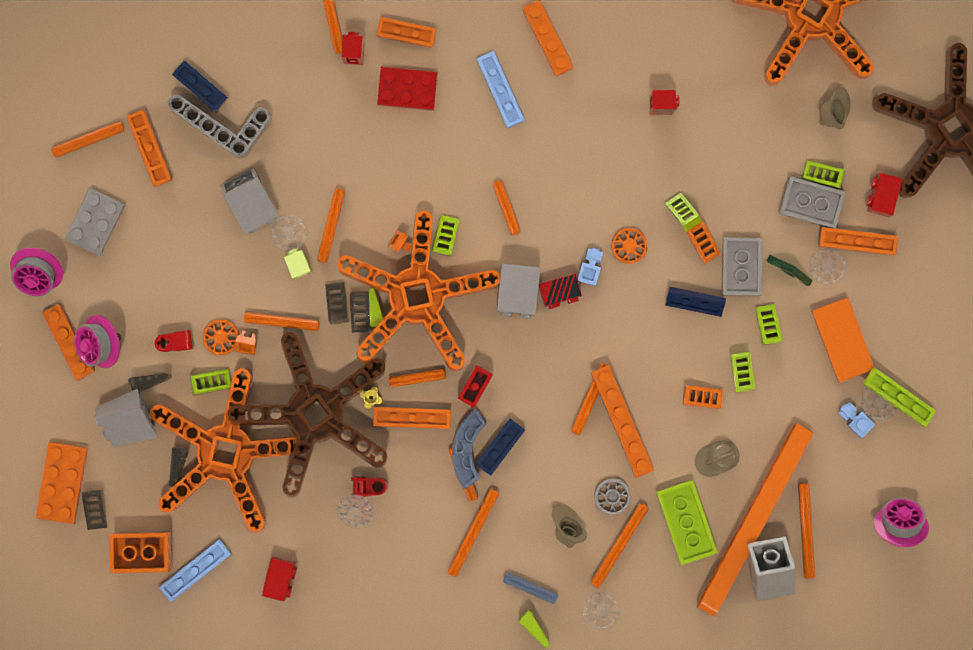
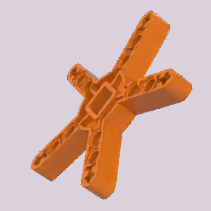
M732 0L737 4L785 15L791 32L765 72L764 80L768 85H777L783 79L806 40H819L822 38L857 78L865 79L873 72L874 65L839 24L844 9L866 0H812L826 9L819 23L801 13L808 0H780L781 6H775L772 0H763L761 2L756 0ZM840 36L843 39V44H837L834 37ZM791 39H795L798 42L797 48L790 45L789 41ZM848 50L855 53V59H850L847 56ZM781 55L788 58L787 64L780 62L779 57ZM860 59L861 61L855 65L854 63ZM865 66L867 69L861 72L860 69ZM777 68L780 69L776 75V78L772 79V73Z
M420 211L416 215L410 268L401 271L397 276L348 255L341 256L338 259L337 270L340 274L388 294L391 311L357 349V358L362 363L370 362L403 324L407 323L423 325L451 371H460L465 364V357L441 319L439 312L442 309L444 300L495 289L500 283V274L495 270H488L440 280L434 272L428 269L433 221L432 215L428 211ZM422 217H425L426 220L424 229H421L422 221L420 220ZM423 235L426 237L427 242L421 244L417 241V237ZM422 254L425 257V261L417 262L415 256ZM345 262H349V267L343 269L342 264H345ZM354 265H357V267H356V269H355V274H353V273H352V271H353L352 268H354ZM360 269H366L369 272V275L367 277H361L359 276L358 271ZM382 276L387 282L384 285H379L376 282V278ZM489 276L492 279H496L493 284H491V281L484 282L482 287V281L488 280ZM475 280L478 286L470 288L468 281ZM457 284L459 291L451 292L449 285ZM424 285L428 303L409 307L405 289ZM388 320L395 321L396 327L394 329L387 328L386 322ZM434 324L439 325L441 332L438 334L433 333L431 326ZM380 334L383 336L384 341L379 344L375 343L373 336ZM443 341L450 342L451 349L444 350L441 347V343ZM371 344L372 348L369 351V357H362L361 350L366 351ZM453 350H455L454 358L456 360L460 359L459 366L456 364L452 365L453 357L451 355L449 357L446 356L451 354Z
M238 369L233 375L222 425L206 430L165 405H155L151 408L150 417L152 420L197 446V459L199 462L193 470L159 499L158 507L162 512L174 511L209 479L214 478L228 481L250 531L259 532L266 526V519L246 472L252 466L254 458L292 455L293 444H296L297 437L253 441L250 435L242 429V426L230 423L228 410L235 405H247L253 379L252 373L249 370ZM243 372H245L247 380H243L242 386H246V389L236 387V384L241 385L239 375H242ZM238 390L243 393V399L239 402L234 398V394ZM163 409L162 413L170 417L168 419L165 417H158V413H156V411ZM174 418H179L181 421V426L177 429L172 425ZM192 427L198 431L195 438L189 436V430ZM219 440L238 444L233 464L215 460ZM282 441L288 444L286 452L279 450V444ZM262 443H266L269 446L267 454L260 452V445ZM301 447L298 449L299 454L309 451L307 447H304V450ZM196 472L202 476L200 483L193 481V475ZM239 482L246 485L244 493H240L237 490ZM181 485L187 488L185 496H181L178 492ZM173 497L177 498L171 502V507H165V500H170ZM246 500H250L254 504L251 511L246 510L244 507ZM257 511L258 514H255L254 517L256 520L261 521L259 528L252 525L254 518L253 516L248 517V514Z

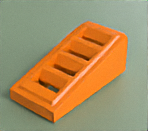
M703 220L686 231L687 236L704 264L721 254ZM699 229L703 231L696 236L693 235ZM705 235L706 239L698 243L697 239ZM707 242L710 243L708 247L701 250L700 246ZM713 248L714 252L705 257L704 253Z
M685 385L683 405L721 409L723 390ZM691 390H695L694 402L690 401ZM699 391H702L701 403L698 402ZM706 392H710L709 403H705ZM713 393H717L716 404H712Z

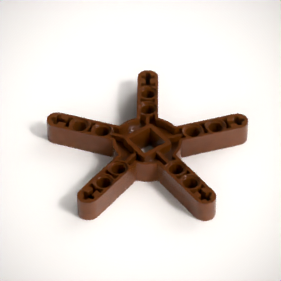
M955 43L946 51L944 103L934 110L887 93H881L872 101V107L876 112L925 129V137L929 147L902 180L899 195L902 198L914 196L944 157H961L973 175V105L966 102L967 48L962 43ZM954 50H956L957 53H960L958 57L956 53H953ZM952 68H957L960 71V75H953ZM952 87L959 89V95L952 93ZM881 99H883L884 104H886L883 107L881 106V102H879ZM897 105L903 106L904 114L897 112ZM916 111L922 114L921 121L915 118L914 114ZM955 116L966 131V134L953 142L942 124ZM928 154L935 157L934 164L928 162ZM917 169L923 172L922 179L916 176L915 172ZM914 182L915 184H913L909 189L910 192L906 193V186Z
M292 332L285 333L281 338L282 349L297 391L290 398L288 404L232 406L228 410L230 423L236 426L289 425L290 430L297 437L283 482V492L289 498H294L300 493L315 443H322L333 438L373 467H383L387 462L386 451L342 421V406L384 375V361L379 358L372 359L330 390L321 385H314L297 335ZM288 339L293 341V351H291V348L287 343ZM294 356H298L301 358V362L293 364L291 359ZM373 366H380V372L377 370L372 372ZM305 374L308 377L307 381L299 382L297 380L298 375ZM364 376L367 381L364 384H359L356 378ZM348 387L351 393L345 396L341 394L340 390ZM315 402H318L328 416L312 427L302 412ZM245 411H248V420H246L245 416H239L237 420L232 416L235 415V412L245 415ZM254 411H259L262 416L255 420L251 417V414ZM273 411L281 413V417L278 419H273L270 415ZM343 432H350L352 438L348 441L343 440L341 434ZM359 443H366L368 449L361 452L357 449V445ZM305 446L309 449V452L306 455H300L298 449ZM371 448L374 449V455H382L383 461L379 460L378 462H376L375 456L372 454H370V457L367 456L370 453ZM300 465L303 467V471L300 474H295L292 471L293 466ZM292 478L296 479L294 483L296 490L289 492L287 486H291Z

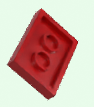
M381 67L377 105L434 111L438 72Z

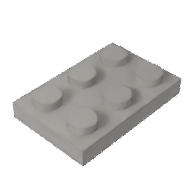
M790 176L779 214L836 229L846 192Z
M90 188L65 240L101 256L125 205Z
M724 237L722 295L761 296L762 238Z

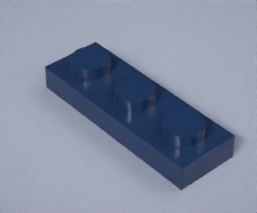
M185 60L172 74L214 112H217L228 100L227 96Z
M669 286L665 306L721 317L726 298Z
M509 419L475 465L491 476L524 433L525 429L512 419Z

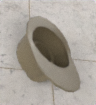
M841 87L837 88L831 100L822 104L820 110L821 125L836 127L839 130L844 128L850 111V97L847 90Z
M727 440L718 441L704 447L695 457L696 469L707 477L717 476L729 471L739 462V449L734 443Z
M566 505L555 506L552 510V518L556 525V538L568 548L573 547L576 543L585 541L587 532L576 512Z

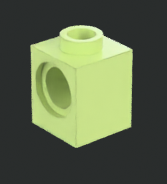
M297 248L287 252L288 256H285L284 259L292 279L295 280L312 273L304 251H298Z

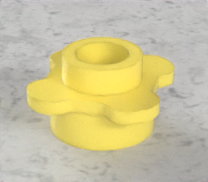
M371 387L370 390H363L360 393V397L365 402V408L369 409L372 405H379L382 402V398L378 395L377 387Z

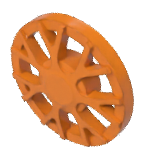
M622 229L613 237L611 244L612 252L623 263H636L646 254L647 240L643 233L637 229ZM630 231L636 232L634 239L629 238ZM621 233H624L627 237L624 241L619 237ZM642 237L644 243L637 245L635 240ZM615 242L622 243V248H615ZM637 247L643 249L642 255L636 252ZM622 250L626 253L623 259L618 256ZM630 253H634L635 260H629Z
M221 319L215 320L206 326L203 332V343L211 353L227 355L236 348V340H229V335L236 334L237 338L239 333L231 322ZM216 323L221 324V330H216ZM227 324L232 327L228 333L224 331ZM208 329L215 332L213 336L207 335ZM213 339L215 343L208 346L207 341ZM227 342L232 346L230 350H227L224 346ZM217 344L221 345V352L215 351Z

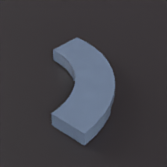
M476 409L470 412L459 426L452 449L454 471L463 489H466L480 478L473 463L472 447L478 433L487 423Z

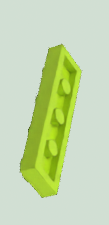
M876 368L871 369L863 382L864 386L923 427H927L936 410Z

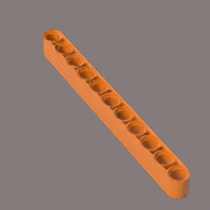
M795 423L703 592L697 608L712 616H715L749 555L748 544L756 542L814 433L813 431L798 423Z

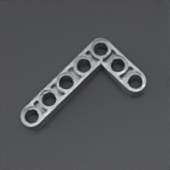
M173 95L168 100V107L176 115L237 158H245L250 153L272 121V117L266 109L258 108L252 113L240 132L235 135L182 96ZM181 100V108L174 109V102ZM196 111L198 113L197 118L189 120V114ZM261 113L267 115V119L264 122H258L257 120L258 115ZM208 122L213 123L211 131H205L204 129L205 124ZM249 129H255L256 131L255 136L252 138L246 136ZM223 133L229 134V139L226 142H220V136ZM239 144H243L245 147L242 153H236L235 151L236 146Z

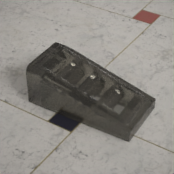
M345 283L325 284L329 323L331 325L348 323L349 314ZM341 290V293L331 294L330 291ZM342 298L339 301H331V299ZM334 306H342L339 309H332Z
M369 291L351 292L349 296L352 332H371ZM355 299H365V301L355 302ZM365 306V309L355 310V307ZM366 314V317H355V315ZM356 322H366V325H356Z
M162 373L132 377L128 379L132 391L138 389L141 392L172 377L170 374Z
M172 448L170 486H175L178 483L190 448Z
M103 489L82 492L87 530L107 528ZM97 496L98 500L89 501V497ZM99 504V508L90 509V505ZM100 511V515L91 516V512ZM101 519L102 523L92 524L91 520Z

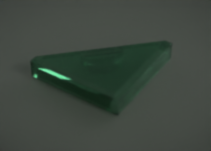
M771 255L768 257L767 263L780 268L782 272L792 278L796 277L805 286H810L812 280L796 266Z

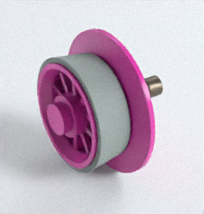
M21 249L12 256L10 261L12 283L20 292L33 297L47 295L63 279L64 272L58 259L42 249Z
M95 315L90 317L85 325H81L76 329L74 345L79 358L84 364L109 368L117 362L120 353L119 340H121V335L116 333L109 320L103 316Z
M895 498L888 501L876 514L874 520L877 534L887 543L899 547L916 546L922 543L929 533V523L924 509L917 502L907 498Z

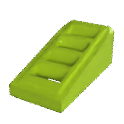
M807 160L802 179L841 189L846 171L845 169ZM812 166L816 167L814 175L810 177ZM821 168L823 169V172L821 175V179H818L817 177L819 174V170ZM827 171H831L829 180L826 181ZM835 173H838L836 183H834V175Z
M682 193L665 202L685 232L702 222L697 211ZM679 200L682 201V202L678 203L677 205H675L674 207L672 206L674 203L678 202ZM682 205H685V207H683V208H681L680 210L676 211V209H678V208L681 207ZM687 209L689 210V211H687L686 213H684L683 215L680 216V214H681L682 212L686 211Z
M441 215L432 252L446 256L452 255L460 219ZM445 221L449 223H454L455 225L454 227H450L443 225V223ZM442 229H446V230L453 231V233H452V235H451V234L443 233V232H441V231H442ZM440 236L451 238V241L440 240ZM438 244L448 245L449 249L438 247Z
M371 288L369 290L370 327L376 328L384 319L376 291L374 288Z
M775 304L755 307L762 345L782 342ZM771 310L772 314L761 315L763 311ZM773 318V322L763 323L762 319ZM774 325V329L765 331L764 327ZM775 333L776 337L766 338V334Z
M750 351L731 354L730 361L736 393L755 390ZM737 359H746V362L736 363ZM747 366V370L737 371V367ZM748 373V377L738 379V375ZM749 381L750 385L739 386V382Z
M229 369L189 377L193 396L231 388ZM222 374L225 385H221L220 375ZM212 376L216 377V387L213 385ZM208 377L209 388H206L204 378ZM197 379H200L202 388L198 390Z
M528 609L519 619V623L545 648H548L550 646L549 641L534 615Z

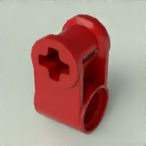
M191 330L159 335L156 337L154 345L161 352L192 350ZM163 338L166 341H169V344L166 345L165 349L163 346H160V342H163Z
M351 477V481H353L351 497L382 495L388 489V482L384 478ZM376 481L383 483L384 487L381 492L374 489Z

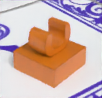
M397 230L387 247L396 252H399L401 248L409 252L412 245L406 242L408 235Z
M245 331L241 333V336L237 335L236 352L255 355V333L252 334L251 338L245 337Z

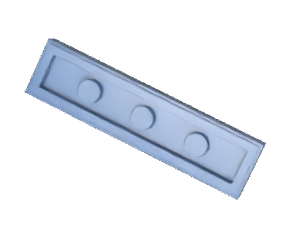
M493 51L477 58V62L507 129L524 122L525 119L495 52Z
M219 539L162 584L159 589L171 603L232 553Z

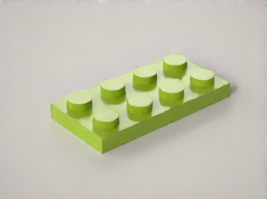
M689 480L657 491L656 493L680 564L684 565L717 554L718 552L694 481Z

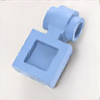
M588 248L585 259L589 260V264L582 262L578 276L579 282L596 286L601 267L595 266L596 262H601L603 255L600 249Z
M848 402L840 408L838 414L846 421L850 419L851 421L847 426L860 438H863L875 424L862 411L856 415L857 408Z

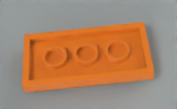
M54 442L48 443L36 518L75 524L88 448Z

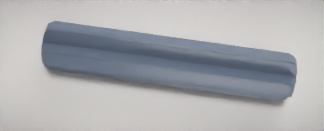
M506 573L503 579L504 583L549 603L555 604L558 598L556 593L513 574Z

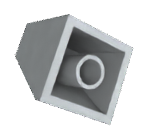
M255 168L220 185L223 196L244 234L248 232L254 233L263 224H271L279 217Z
M502 264L497 312H501L500 316L512 317V313L520 314L519 318L531 319V315L535 316L540 277L539 267Z
M138 389L95 408V422L98 427L102 426L106 441H110L113 447L157 437L155 421L151 419L150 410Z
M786 537L749 543L750 572L756 600L760 601L795 594L796 568Z

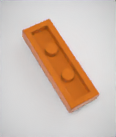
M380 17L376 36L433 48L436 28Z

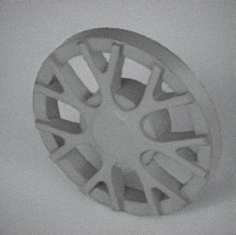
M607 479L598 485L594 497L597 507L602 512L616 515L626 510L630 503L631 494L624 482L618 479ZM609 482H615V489L609 488ZM623 485L626 490L619 493L617 489ZM602 486L608 489L605 494L599 491ZM605 496L606 501L599 503L598 497ZM620 496H627V502H621ZM607 502L611 504L609 511L604 509ZM619 503L622 509L616 511L614 504Z

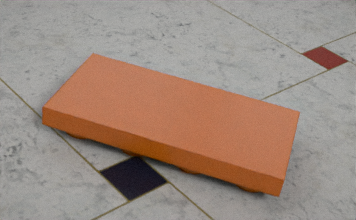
M849 298L811 311L838 383L870 372L872 368H875Z

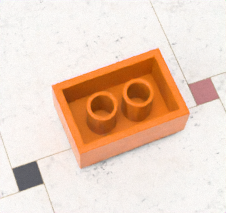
M171 532L109 534L110 573L169 572L172 570Z

